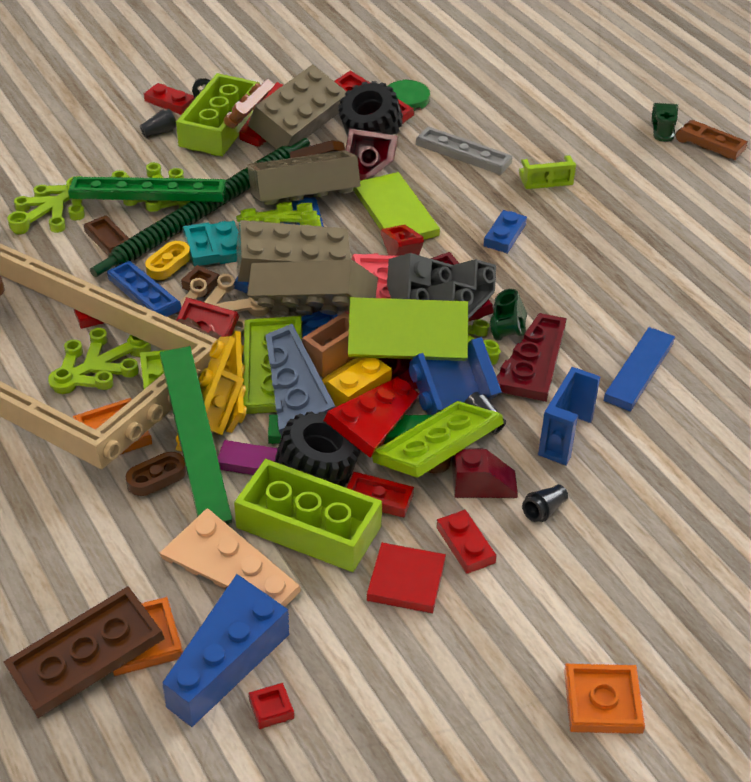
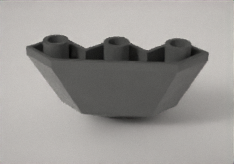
M413 253L390 258L388 261L387 288L391 299L468 301L469 319L495 293L496 265L474 259L451 265Z

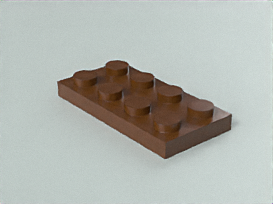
M127 586L3 662L37 718H40L165 638L156 622L130 587Z

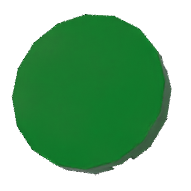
M398 80L388 85L393 88L397 98L412 107L414 111L417 107L421 106V109L429 104L430 90L421 82Z

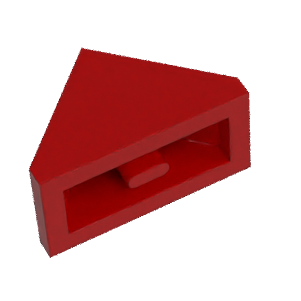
M404 224L380 229L388 255L420 254L424 238Z

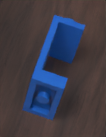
M482 337L468 342L467 361L426 360L424 353H420L409 362L410 377L417 384L420 393L419 402L422 409L426 410L427 415H435L456 401L464 403L474 392H479L481 395L485 394L489 400L502 393Z
M571 367L544 412L538 451L539 456L567 466L571 459L577 420L580 419L591 423L593 420L601 376Z

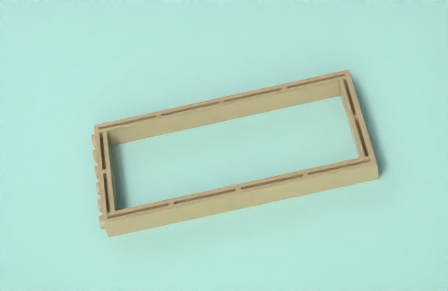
M0 243L1 276L163 350L191 346L198 379L202 371L208 367L211 359L209 356L210 349L218 339ZM164 373L96 430L0 381V417L101 470L172 410Z

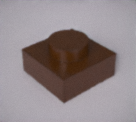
M197 265L181 279L182 288L190 291V282L195 278H202L207 283V293L202 296L205 297L218 285L220 274ZM196 286V287H195V289H201V288H203V287H201V286Z

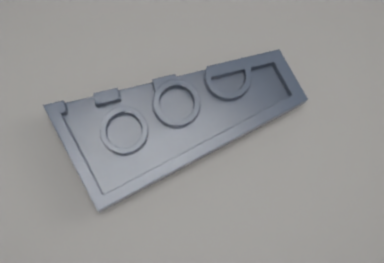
M293 324L266 334L275 406L278 415V427L281 437L287 422L290 419H294L295 415L300 413L305 415L306 412H313L314 414L323 412L327 414L329 410L336 407Z

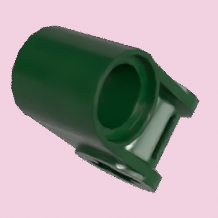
M653 104L652 124L653 136L656 140L669 142L674 139L675 125L678 119V104Z
M516 289L503 290L494 299V313L490 319L491 332L496 341L502 340L505 336L515 334L519 337L524 336L526 332L527 311Z

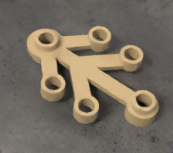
M222 274L218 277V286L204 301L205 303L236 312L248 310L250 314L256 317L265 316L270 310L268 307L257 305V302L250 297L248 299L219 303L226 293L234 289V278L230 274ZM195 278L190 282V291L181 300V307L186 297L197 300L198 297H202L207 293V283L204 279ZM223 282H229L230 284L224 285V284H222V283H223ZM196 286L203 287L201 289H195ZM172 314V315L168 316V318L173 319V320H175V321H176V319H177V317H178V316H173V315H175V314ZM239 318L236 326L241 327V329L236 331L241 332L242 337L244 335L245 322Z

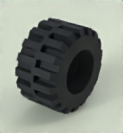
M372 81L371 83L363 82L360 86H353V90H348L345 93L346 97L341 98V105H339L338 110L347 136L349 128L390 135L397 134L400 131L399 127L403 123L401 108L396 93L392 87L386 86V83L381 82L378 84L377 81Z
M306 412L305 415L301 413L295 415V418L290 419L284 428L275 456V462L345 487L346 483L350 480L360 450L324 422L325 413L319 412L314 414L313 412Z

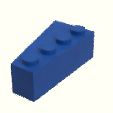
M236 574L162 682L166 708L193 727L289 636V610Z

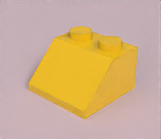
M360 357L344 364L322 378V381L337 407L390 381L392 378V368L378 358Z

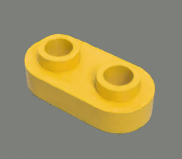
M172 241L164 245L146 260V274L150 278L159 281L170 277L190 260L189 245L183 241Z

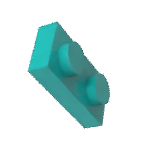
M221 221L210 224L220 254L219 263L237 262L236 244L238 230L235 221Z
M209 222L183 226L184 237L190 247L193 266L219 263L220 254Z

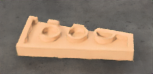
M208 508L160 552L162 559L170 563H177L190 573L199 574L210 579L215 585L226 589L235 575L238 574L284 607L301 592L298 583Z

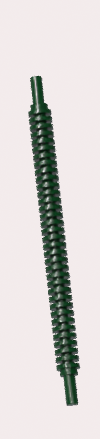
M303 138L292 146H281L254 163L290 158L291 151L309 147L310 141L307 138ZM246 167L226 179V191L223 202L190 201L114 247L108 258L90 268L92 276L96 278L114 266L117 267L128 261L136 260L154 247L181 232L183 226L194 224L249 190L248 168Z

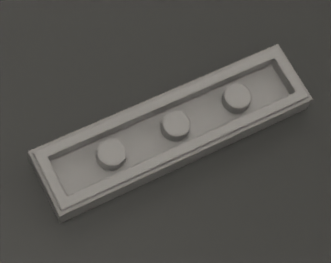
M427 127L416 138L417 146L500 175L512 163L513 156L431 127Z

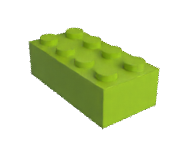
M216 73L176 121L178 146L192 151H200L223 157L239 136V131L250 118L253 110L235 128H229L224 123V117L227 113L232 112L234 104L240 101L246 93L250 96L248 92L257 82Z
M266 458L234 502L236 528L353 573L381 528V500Z

